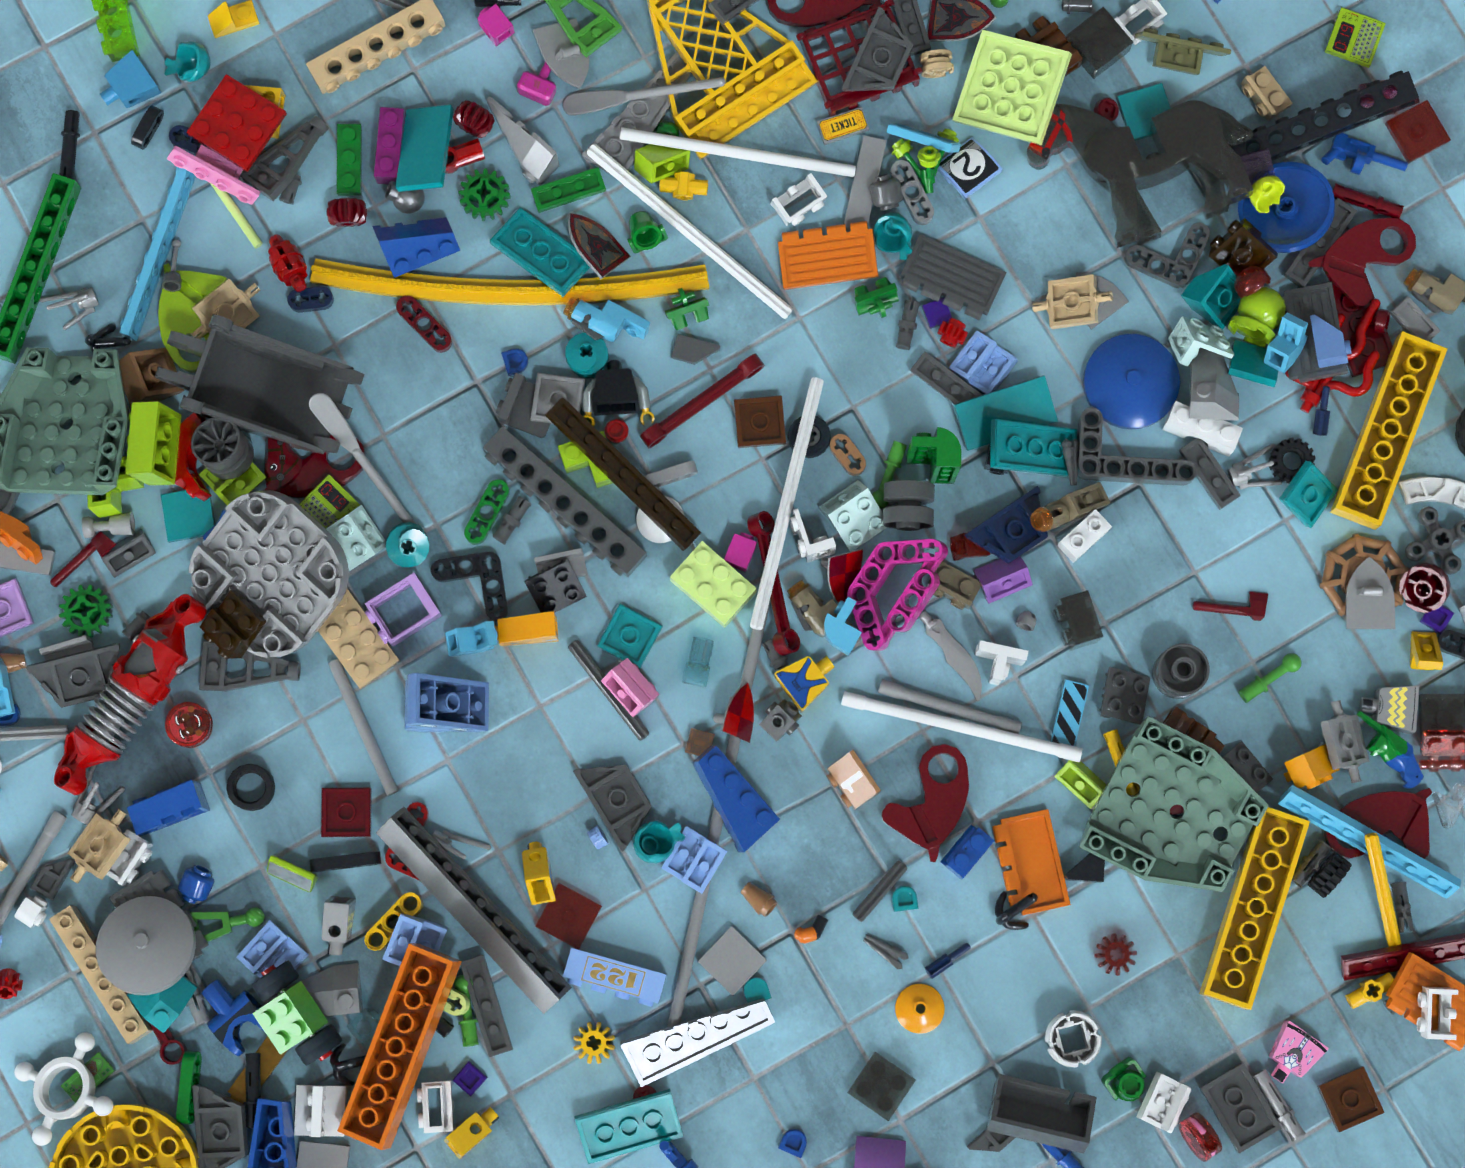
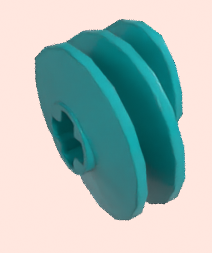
M580 333L571 338L565 348L567 364L580 377L585 379L596 377L597 371L604 370L607 367L609 360L608 348L602 339L594 340L586 333Z
M412 522L400 523L394 526L388 533L386 551L389 558L395 564L411 568L420 565L426 559L429 553V539L420 525ZM407 540L411 541L413 547H409L408 550L404 549L403 542L406 543Z

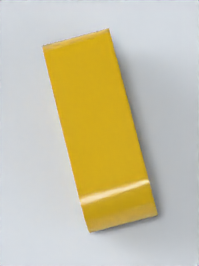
M411 892L402 895L366 933L364 941L367 948L374 951L384 950L388 946L394 929L389 927L388 919L392 915L399 917L400 913L416 917L424 905L421 896ZM409 897H415L418 903L416 909L412 911L407 910L405 907V902ZM375 933H380L383 936V942L378 947L373 946L371 943V937Z

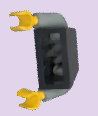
M618 360L609 361L607 363V370L597 371L596 379H592L583 392L582 411L585 412L583 417L585 419L590 418L593 427L596 422L592 417V412H594V416L640 413L639 409H642L640 423L644 425L643 416L646 414L651 416L652 423L655 420L654 414L649 412L651 404L647 387L638 377L633 376L631 369H622L621 362Z

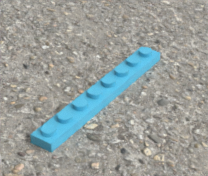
M176 167L174 182L168 189L166 204L160 211L159 224L153 231L150 249L144 256V266L137 276L134 294L129 298V308L120 324V333L136 342L196 177L184 168Z
M1294 785L1280 796L1278 804L1368 854L1364 836L1368 833H1377L1376 831ZM1377 833L1385 865L1446 899L1460 888L1461 879Z

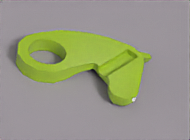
M169 263L164 264L165 274L171 271ZM179 270L176 272L179 273L182 279L181 289L170 292L162 288L158 310L159 327L163 344L173 361L179 368L195 373L200 360L189 362L183 359L180 349L167 344L170 332L175 331L192 336L191 333L202 325L192 307L227 280V278L221 275ZM209 333L203 336L206 341L208 340Z

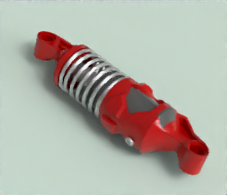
M183 594L173 602L171 601L163 612L146 620L144 629L133 639L130 651L126 655H121L113 666L114 671L111 677H109L111 684H105L108 692H100L102 699H94L97 707H89L91 714H84L86 722H78V726L76 725L73 731L66 735L64 755L58 763L54 776V784L57 787L73 795H79L87 786L86 768L104 762L119 760L123 753L122 749H126V745L114 738V735L117 734L126 741H131V737L119 730V728L122 726L132 734H136L137 731L124 721L142 726V722L137 719L139 717L147 718L144 712L147 710L153 711L154 705H157L159 701H163L168 696L171 690L170 683L172 679L182 673L184 665L188 660L185 649L184 627L192 623H199L204 619L207 609L203 603L188 594Z

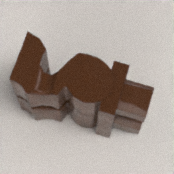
M1044 16L1033 22L1032 26L1037 33L1032 37L1025 28L1015 34L1014 38L1070 52L1072 56L1065 76L1079 68L1082 64L1083 58L1078 50L1071 46V42H1068L1063 32L1058 29L1055 21L1050 24Z
M1178 707L1172 708L1163 721L1164 724L1213 748L1218 754L1224 748V745L1215 738L1216 733L1195 721L1194 718H1189Z

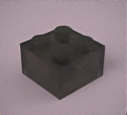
M1104 7L1066 36L1068 42H1071V46L1077 49L1082 56L1081 65L1093 80L1126 55L1133 45L1130 37Z
M1088 590L1061 598L1055 604L1056 609H1053L1056 623H1061L1063 632L1060 633L1063 645L1068 646L1070 651L1097 643L1103 637Z

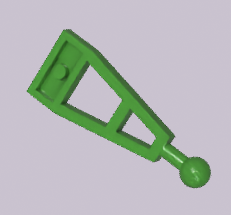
M545 0L573 45L577 44L579 46L580 52L586 58L622 31V26L611 14L593 0H575L597 16L596 19L576 33L561 10L573 0Z
M257 907L248 909L243 915L230 917L229 912H190L197 924V927L194 928L195 932L199 930L198 920H222L223 928L204 935L207 942L232 933L233 926L248 924L252 927L260 926L265 918L263 911Z

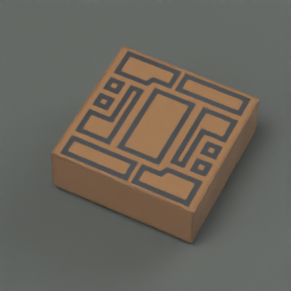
M691 728L685 753L700 756L712 746L715 734Z

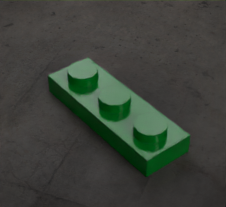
M337 124L338 196L362 195L361 124Z
M599 167L531 188L538 213L606 191Z

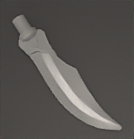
M924 611L919 618L926 625V634L942 648L946 662L964 679L976 701H980L982 691L981 677L972 657L945 629L942 620L933 619Z

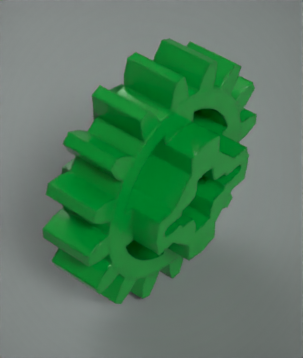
M484 168L483 174H479L476 169L474 177L467 174L468 182H461V187L464 190L458 191L459 196L463 198L460 200L461 206H466L464 209L465 213L468 214L472 211L473 219L481 215L482 221L486 220V216H490L494 220L496 212L502 215L501 208H508L509 206L505 200L511 199L510 193L506 192L510 189L509 185L503 184L505 181L504 177L500 176L497 178L495 170L491 175L488 174L487 168ZM490 182L496 184L500 190H498L497 188H493L490 185ZM486 187L488 194L486 195V198H484L483 203L481 195H483ZM470 200H472L473 202H477L479 204V208L475 207L470 202Z
M79 585V591L77 592L71 588V596H63L66 603L59 604V607L64 610L63 613L59 614V617L66 619L62 625L64 627L71 626L69 632L72 634L78 630L79 637L84 636L85 632L89 637H93V631L101 634V626H109L106 619L113 618V615L108 613V610L112 609L113 605L106 603L110 599L109 596H101L103 590L100 588L94 592V586L89 585L87 590H85L83 585ZM89 596L97 598L100 603H91ZM77 600V603L72 608L73 603ZM85 606L91 609L87 611V616L82 614L85 611ZM72 619H81L83 627L76 625Z

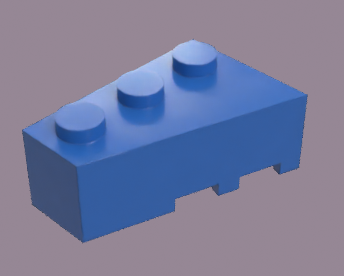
M446 217L419 220L416 224L403 225L402 223H395V226L382 228L380 225L372 226L394 278L460 251Z
M192 779L181 782L178 786L171 789L160 790L155 793V796L148 799L146 797L132 801L133 805L127 807L135 833L138 836L147 835L210 811L201 783Z

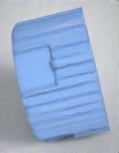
M598 825L587 832L597 849L609 844L605 834Z

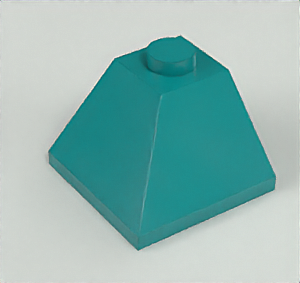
M1225 264L1194 277L1181 296L1193 311L1212 325L1218 326L1223 330L1231 320V317L1237 312L1240 299L1248 290L1230 266Z
M183 976L177 983L162 992L151 995L127 993V996L142 1017L164 1033L181 1014L198 986Z

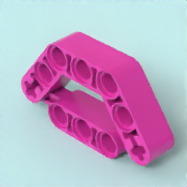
M936 539L891 541L879 543L875 547L847 592L848 597L857 601L852 611L858 629L862 632L863 644L867 649L883 651L888 647L895 632H907L912 628L940 584L939 575L935 571L948 555V548L944 542ZM910 546H914L916 553L914 557L909 559L906 551ZM890 547L892 556L885 560L883 558V551ZM939 548V552H935V555L924 553V549ZM923 563L889 612L884 623L876 599L879 590L896 565ZM876 567L879 575L876 580L872 581L870 571ZM929 574L931 576V583L929 586L924 587L922 578L924 575ZM860 588H863L865 590V597L859 601L856 594ZM915 594L918 598V603L916 606L911 607L909 605V598ZM867 611H871L873 614V620L869 624L864 620V615ZM902 614L905 622L902 627L898 628L895 620L898 615ZM877 627V629H872L873 631H868V628ZM875 636H880L877 644H873L872 640L876 639Z

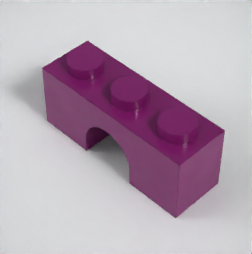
M380 107L374 177L377 184L388 185L390 181L396 182L406 118L405 110L402 108Z

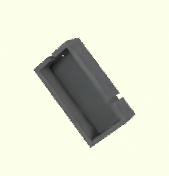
M999 1074L994 1084L991 1100L992 1106L989 1111L986 1130L1084 1154L1090 1143L1097 1097L1074 1092L1069 1105H1067L1065 1102L1069 1097L1070 1090Z

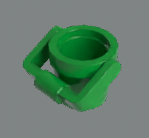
M639 211L630 217L631 238L627 240L633 253L636 254L643 250L652 249L668 239L663 225L660 224L658 226L649 213Z
M1127 1057L1111 1068L1102 1077L1101 1082L1115 1101L1117 1099L1134 1101L1143 1094L1145 1088L1143 1079L1147 1076L1132 1057ZM1133 1064L1137 1071L1126 1068ZM1113 1079L1111 1088L1108 1083Z

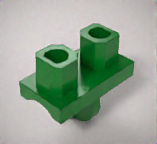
M884 277L875 282L876 290L871 292L864 285L856 287L854 289V298L858 315L869 312L870 315L879 313L881 318L886 317L885 310L893 307L892 303L899 301L896 284H891L887 277Z
M679 288V296L671 298L673 305L682 303V305L665 310L668 320H671L674 328L679 330L688 326L684 314L693 312L697 323L708 320L707 306L710 305L705 297L688 302L687 300L696 298L694 291L685 294L683 288Z

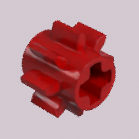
M950 318L948 323L942 321L938 330V334L942 335L940 341L953 348H956L958 343L963 345L968 334L967 331H964L966 325L954 318Z
M10 968L0 971V998L10 999L13 996L17 997V993L22 990L23 980H19L20 973Z

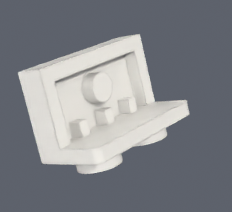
M129 829L124 834L131 840L106 874L122 886H127L128 883L131 884L136 880L139 874L137 869L142 862L145 864L153 853L150 850L153 844Z
M1156 1072L1136 1117L1172 1133L1179 1122V1116L1183 1107L1189 1099L1191 1087Z

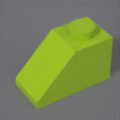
M653 144L646 145L635 150L634 170L652 184L675 173L689 169L690 150Z

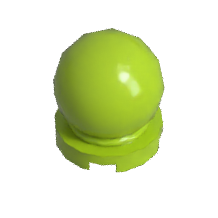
M1257 286L1248 290L1240 299L1238 306L1239 316L1231 317L1228 330L1233 335L1237 331L1245 336L1243 341L1249 344L1265 347L1266 344H1269L1275 338V333L1272 330L1280 326L1282 317L1285 315L1286 306L1283 297L1279 292L1268 286Z

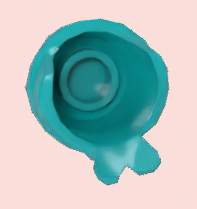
M193 41L180 42L177 48L176 59H165V65L168 68H166L164 74L168 76L177 73L182 81H197L206 75L210 69L209 53L200 43Z
M889 212L879 217L874 226L877 248L883 252H900V260H906L908 254L912 253L910 241L912 238V227L908 220L901 214Z
M650 821L642 825L634 836L633 846L636 855L647 863L657 864L666 860L674 850L677 841L682 842L685 839V835L680 833L682 829L681 824L676 823L670 829L660 821Z

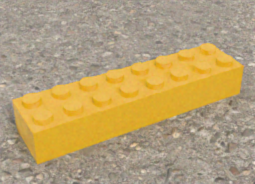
M1404 331L1395 338L1330 513L1373 530L1382 525L1448 348Z
M1268 807L1258 827L1253 825L1199 994L1245 1010L1252 1009L1310 821Z

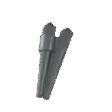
M1075 438L1071 441L1065 439L1062 442L1070 485H1077L1079 441Z
M868 934L863 940L896 969H903L902 963L898 961V958L908 959V953Z

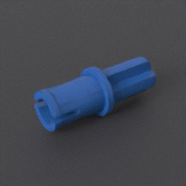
M1042 1144L1058 1161L1057 1165H1061L1063 1168H1084L1071 1155L1072 1151Z

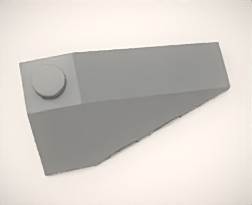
M489 96L487 98L488 107L524 171L522 173L523 176L530 183L535 181L540 186L559 167L557 152L536 133L531 135L525 124L520 120L516 123L512 121L514 118L510 112Z
M1200 347L1197 356L1192 359L1189 418L1238 421L1239 396L1231 375L1228 374V367L1224 356Z
M359 963L332 966L302 980V983L325 1017L363 1013ZM276 993L266 1001H263V1006L277 997L278 994Z

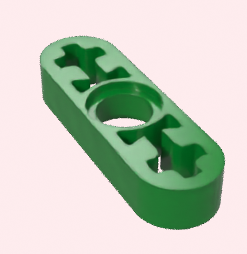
M497 479L490 482L464 530V535L469 543L473 545L483 543L510 494L509 487L503 480ZM501 485L505 493L497 496L495 501L499 505L496 506L493 502L486 499L489 497L492 500L495 495L492 489L494 487L498 488ZM484 506H491L494 509V514L491 518L485 519L481 517L480 511ZM476 518L482 523L488 524L486 528L484 525L480 527L481 537L476 536L475 539H471L472 534L470 530H476L479 525L478 522H474Z
M185 1051L182 1058L176 1110L178 1123L192 1124L195 1120L192 1086L200 1082L202 1056L198 1051Z

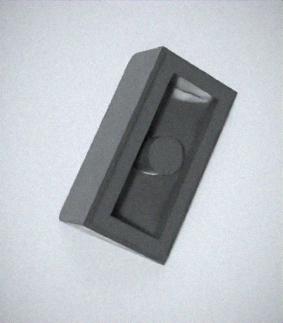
M140 529L135 532L134 536L130 535L118 542L101 559L115 578L156 552L144 531Z

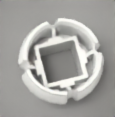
M1070 1010L1067 1015L1063 1012L1059 1013L1050 1021L1045 1031V1042L1049 1044L1048 1053L1056 1062L1066 1067L1075 1068L1080 1063L1083 1065L1089 1064L1095 1059L1101 1048L1102 1035L1098 1034L1099 1025L1090 1015L1082 1011ZM1079 1024L1086 1048L1064 1053L1058 1030Z

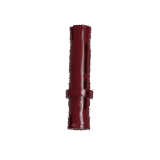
M1337 183L1333 187L1335 199L1339 198L1346 203L1373 211L1375 215L1379 213L1391 218L1400 219L1403 205L1384 200L1382 196H1371Z

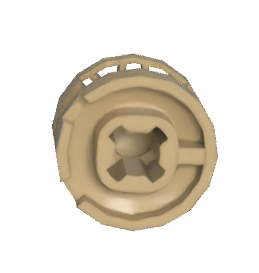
M936 49L922 53L919 56L920 64L923 65V73L921 75L925 78H940L946 76L948 71L949 74H952L954 72V65L951 63L953 58L952 52L947 49Z

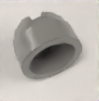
M1024 611L1020 613L1015 624L1023 630L1033 631L1036 625V616L1031 614L1030 611Z

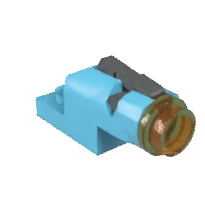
M572 297L563 312L564 315L568 316L567 319L573 325L584 331L594 340L604 338L607 341L615 342L622 329L626 330L632 337H639L644 340L650 326L649 321L610 300L600 310L601 308L597 305Z

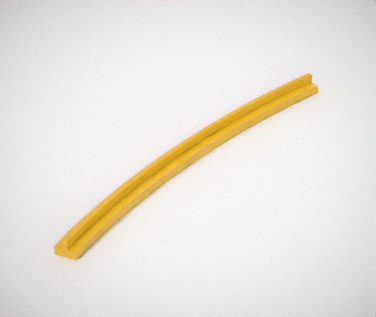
M315 258L314 265L311 266L312 273L310 282L314 284L398 298L411 296L416 300L484 305L578 304L580 300L587 303H603L608 300L616 302L679 294V288H683L685 293L710 289L705 264L648 273L608 276L602 279L599 277L580 278L564 297L540 280L474 279L405 273L394 278L392 272L388 270L349 265Z

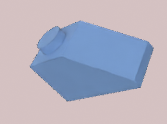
M1310 315L1319 368L1348 363L1347 355L1352 354L1350 341L1344 340L1343 332L1318 316Z

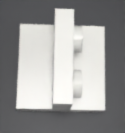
M980 640L976 646L975 656L993 660L989 684L999 685L1002 680L1008 677L1010 664L1022 666L1027 661L1029 651Z
M296 1085L294 1135L344 1137L345 1134L337 1130L346 1109L347 1086Z

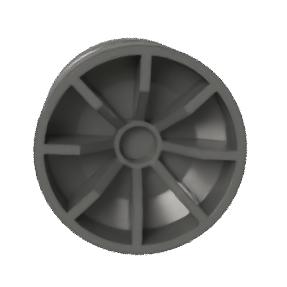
M210 418L201 423L192 436L191 448L194 456L217 478L234 479L247 471L253 461L254 449L251 441L234 424L217 418Z
M898 480L884 483V501L896 505L883 509V526L902 531H917L934 527V510L921 505L934 502L935 485L929 482Z
M1185 643L1176 644L1168 648L1156 659L1152 670L1153 681L1157 689L1165 696L1173 699L1187 698L1206 684L1209 678L1210 666L1206 655L1196 646Z

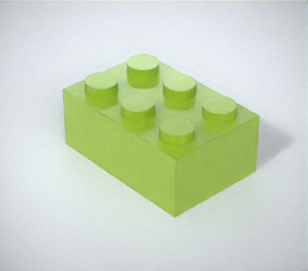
M158 401L132 402V409L129 413L130 429L127 436V458L124 462L125 474L147 485H175L181 414Z

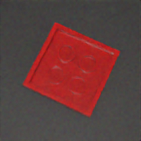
M226 74L186 133L248 172L287 113L282 108Z

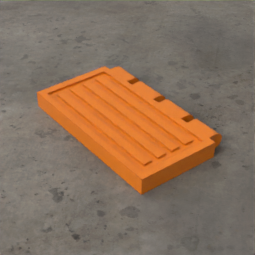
M867 221L850 223V232H847L846 224L826 226L827 235H823L822 227L804 229V238L801 239L798 230L783 232L782 241L778 242L783 289L789 290L879 277L873 229H868Z
M1046 809L1000 819V825L992 826L995 843L1005 841L1006 845L997 848L1001 867H1011V870L1002 872L1006 891L1016 889L1017 893L1008 896L1010 907L1031 893H1035L1038 899L1021 912L1022 916L1071 905L1049 810Z
M1409 952L1386 993V996L1389 997L1386 1007L1400 1016L1404 1014L1405 1019L1416 1025L1417 1018L1421 1017L1422 1007L1418 1006L1417 998L1418 993L1422 992V986L1457 989L1458 995H1452L1451 1008L1456 1009L1457 1015L1456 1019H1451L1450 1033L1457 1035L1456 1040H1444V1043L1460 1051L1465 1045V985L1414 953ZM1432 994L1431 1030H1438L1439 994Z

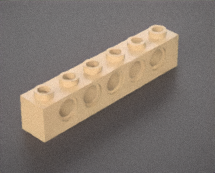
M420 0L307 62L306 66L321 93H332L344 82H351L359 78L362 72L368 69H376L381 65L382 61L388 58H396L402 53V50L409 46L412 48L419 45L422 39L427 36L439 34L446 25L433 0ZM421 20L424 22L419 28L412 26L415 21ZM396 32L404 33L400 39L392 38ZM376 43L383 44L380 50L375 51L371 48ZM357 54L362 55V58H361L360 61H358V62H352V61H351V58H352L354 55H357ZM334 66L342 67L338 73H331L330 70Z
M69 905L49 919L126 1043L134 1044L151 1033L153 1030L149 1022L142 1017L128 998L127 993L115 987L101 972L96 958L97 938L77 906Z

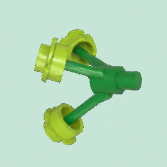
M950 129L937 132V135L959 142V139L956 137L957 133ZM902 138L892 146L894 150L891 154L895 155L898 160L905 156L918 177L921 178V184H924L925 193H934L933 183H935L937 169L945 151L940 150L938 152V149L933 146H926L920 149L917 158L920 165L925 167L920 169L909 154L913 150L910 144L911 140L905 141Z

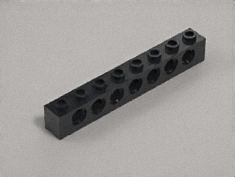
M1403 71L1395 72L1389 76L1390 79L1382 82L1380 80L1372 81L1366 85L1367 88L1360 91H1357V89L1350 90L1344 93V97L1340 99H1327L1320 103V107L1302 109L1295 117L1290 119L1288 116L1282 117L1275 121V125L1267 128L1265 125L1252 130L1253 133L1243 136L1241 134L1231 138L1226 146L1237 175L1420 103L1409 71L1405 73ZM1388 89L1397 91V95L1392 99L1385 98L1383 94ZM1365 98L1374 100V104L1369 108H1364L1360 105L1361 101ZM1348 107L1351 109V113L1347 117H1341L1338 115L1340 108ZM1320 116L1328 118V122L1324 126H1317L1315 120ZM1297 125L1305 127V131L1301 135H1294L1292 130ZM1279 134L1283 138L1279 144H1272L1269 142L1271 136ZM1250 144H1259V150L1256 153L1247 152Z

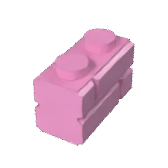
M628 658L610 670L601 680L632 717L639 714L659 696L655 686L647 681L640 673L638 666L633 664Z

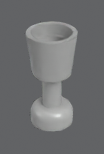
M132 512L110 516L109 521L95 522L89 516L83 517L82 531L84 538H92L97 531L110 530L112 535L134 536V515Z

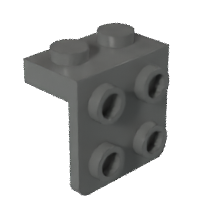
M515 373L514 378H509L506 384L505 391L507 395L505 400H500L496 409L499 422L536 437L544 438L550 423L531 421L536 385L527 382L525 376Z

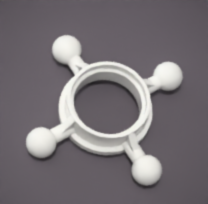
M82 1032L76 1037L75 1046L77 1049L72 1058L59 1057L53 1059L40 1072L35 1071L33 1065L29 1062H21L15 1067L14 1074L18 1080L23 1082L35 1081L33 1088L34 1101L39 1111L45 1115L42 1125L36 1127L32 1132V1140L37 1145L44 1146L51 1141V1127L57 1120L75 1118L84 1113L89 1106H92L94 1112L99 1116L109 1115L113 1110V1101L109 1097H94L96 1089L95 1080L92 1073L84 1065L83 1060L85 1053L92 1050L95 1045L94 1036L88 1032ZM68 1068H74L82 1078L83 1087L81 1095L72 1107L57 1111L49 1101L50 1085L59 1072Z

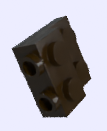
M1246 218L1240 222L1238 220L1233 221L1227 228L1228 233L1223 237L1217 235L1210 243L1211 248L1209 252V257L1219 266L1229 265L1244 286L1278 256V253L1261 238L1262 233Z
M230 590L219 608H212L200 628L204 631L203 638L210 643H215L219 647L217 652L225 659H235L243 657L266 623V620L237 590Z

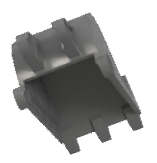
M215 314L212 315L209 323L211 332L207 341L175 331L170 332L167 344L201 357L195 375L179 370L177 373L160 366L157 368L155 378L189 391L187 397L183 395L180 404L181 408L209 419L217 418L229 422L247 433L291 444V448L324 454V452H338L341 443L329 438L331 434L310 410V397L316 393L327 394L344 418L349 419L353 408L341 404L348 384L361 385L365 374L353 370L354 368L349 365L236 326L230 319Z

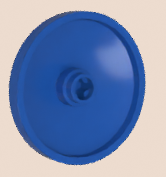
M1298 162L1276 163L1260 170L1246 183L1238 202L1240 221L1246 218L1262 233L1261 238L1278 253L1296 252L1316 243L1329 229L1335 214V198L1328 180L1315 168ZM1274 175L1279 177L1285 185L1284 193L1280 196V203L1278 205H1270L1269 213H1259L1249 198L1252 184L1264 176Z
M1123 334L1110 338L1094 351L1084 371L1083 387L1090 407L1100 410L1105 422L1122 429H1141L1157 423L1171 410L1179 394L1180 374L1175 359L1161 343L1140 334Z

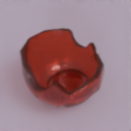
M1250 266L1243 269L1236 276L1234 288L1238 296L1243 298V296L1255 294L1265 283L1270 284L1271 278L1262 267Z

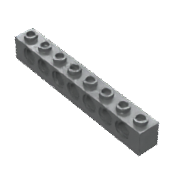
M503 426L483 447L487 453L484 457L494 466L497 463L504 468L502 473L512 482L515 479L522 484L520 489L529 497L532 495L536 496L540 500L538 504L547 513L552 510L558 516L556 520L564 528L567 529L570 526L576 532L574 536L584 545L588 542L594 547L592 552L602 561L604 558L612 563L610 568L619 576L624 574L629 577L647 557V553ZM508 451L516 453V458L511 462L503 459L504 454ZM525 467H532L534 469V474L531 477L526 478L521 475ZM542 483H550L552 485L550 492L542 493L539 491ZM562 498L570 501V505L566 509L557 507V502ZM577 515H587L588 521L584 525H578L575 523ZM596 530H603L606 532V537L601 541H597L593 538V533ZM616 545L624 548V553L619 557L611 554V549Z

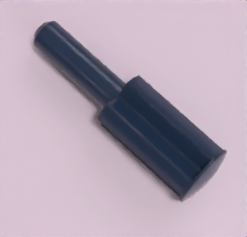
M1323 386L1320 409H1316L1313 434L1318 436H1326L1328 433L1330 411L1327 410L1329 386Z
M965 943L951 954L942 955L924 967L926 973L933 979L952 966V961L970 950L971 946Z

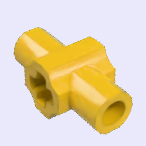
M680 171L675 173L674 177L660 180L659 191L673 193V198L688 201L693 199V195L707 196L708 180L695 179V174Z
M1388 972L1375 980L1367 979L1359 983L1360 987L1345 995L1349 1006L1354 1009L1368 1001L1376 1002L1382 999V993L1388 991L1394 978ZM1374 986L1373 996L1367 995L1366 991L1369 990V987Z

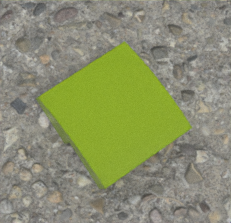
M253 462L246 472L234 479L217 478L207 468L199 474L227 506L236 498L250 493L267 478Z

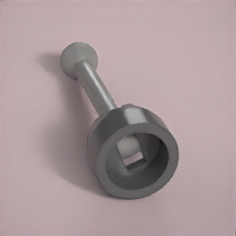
M178 239L172 241L171 271L165 273L162 279V287L170 292L179 291L182 284L181 276L176 272L178 248L181 246V241Z

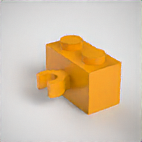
M1324 744L1284 762L1288 772L1283 775L1287 783L1293 781L1296 787L1306 786L1307 790L1333 779L1331 774L1340 769H1332L1327 746Z

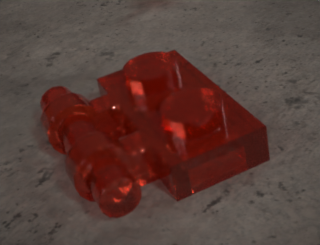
M1423 730L1420 752L1422 756H1429L1428 760H1419L1420 770L1438 772V769H1450L1451 772H1460V769H1465V760H1460L1461 756H1465V730ZM1439 756H1451L1450 760H1438Z

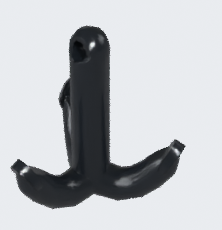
M110 324L99 330L96 334L86 336L85 343L91 346L93 353L94 349H100V347L131 344V339L127 337L103 338L116 329L114 324Z
M1003 891L995 905L996 923L1010 930L1028 928L1029 923L1012 922L1010 919L1035 903L1038 896L1035 893H1031L1003 912L1004 902L1007 897V892Z
M343 1043L337 1046L330 1056L333 1077L342 1085L354 1086L355 1083L343 1076L341 1071L361 1067L366 1055L339 1062V1056L346 1047Z

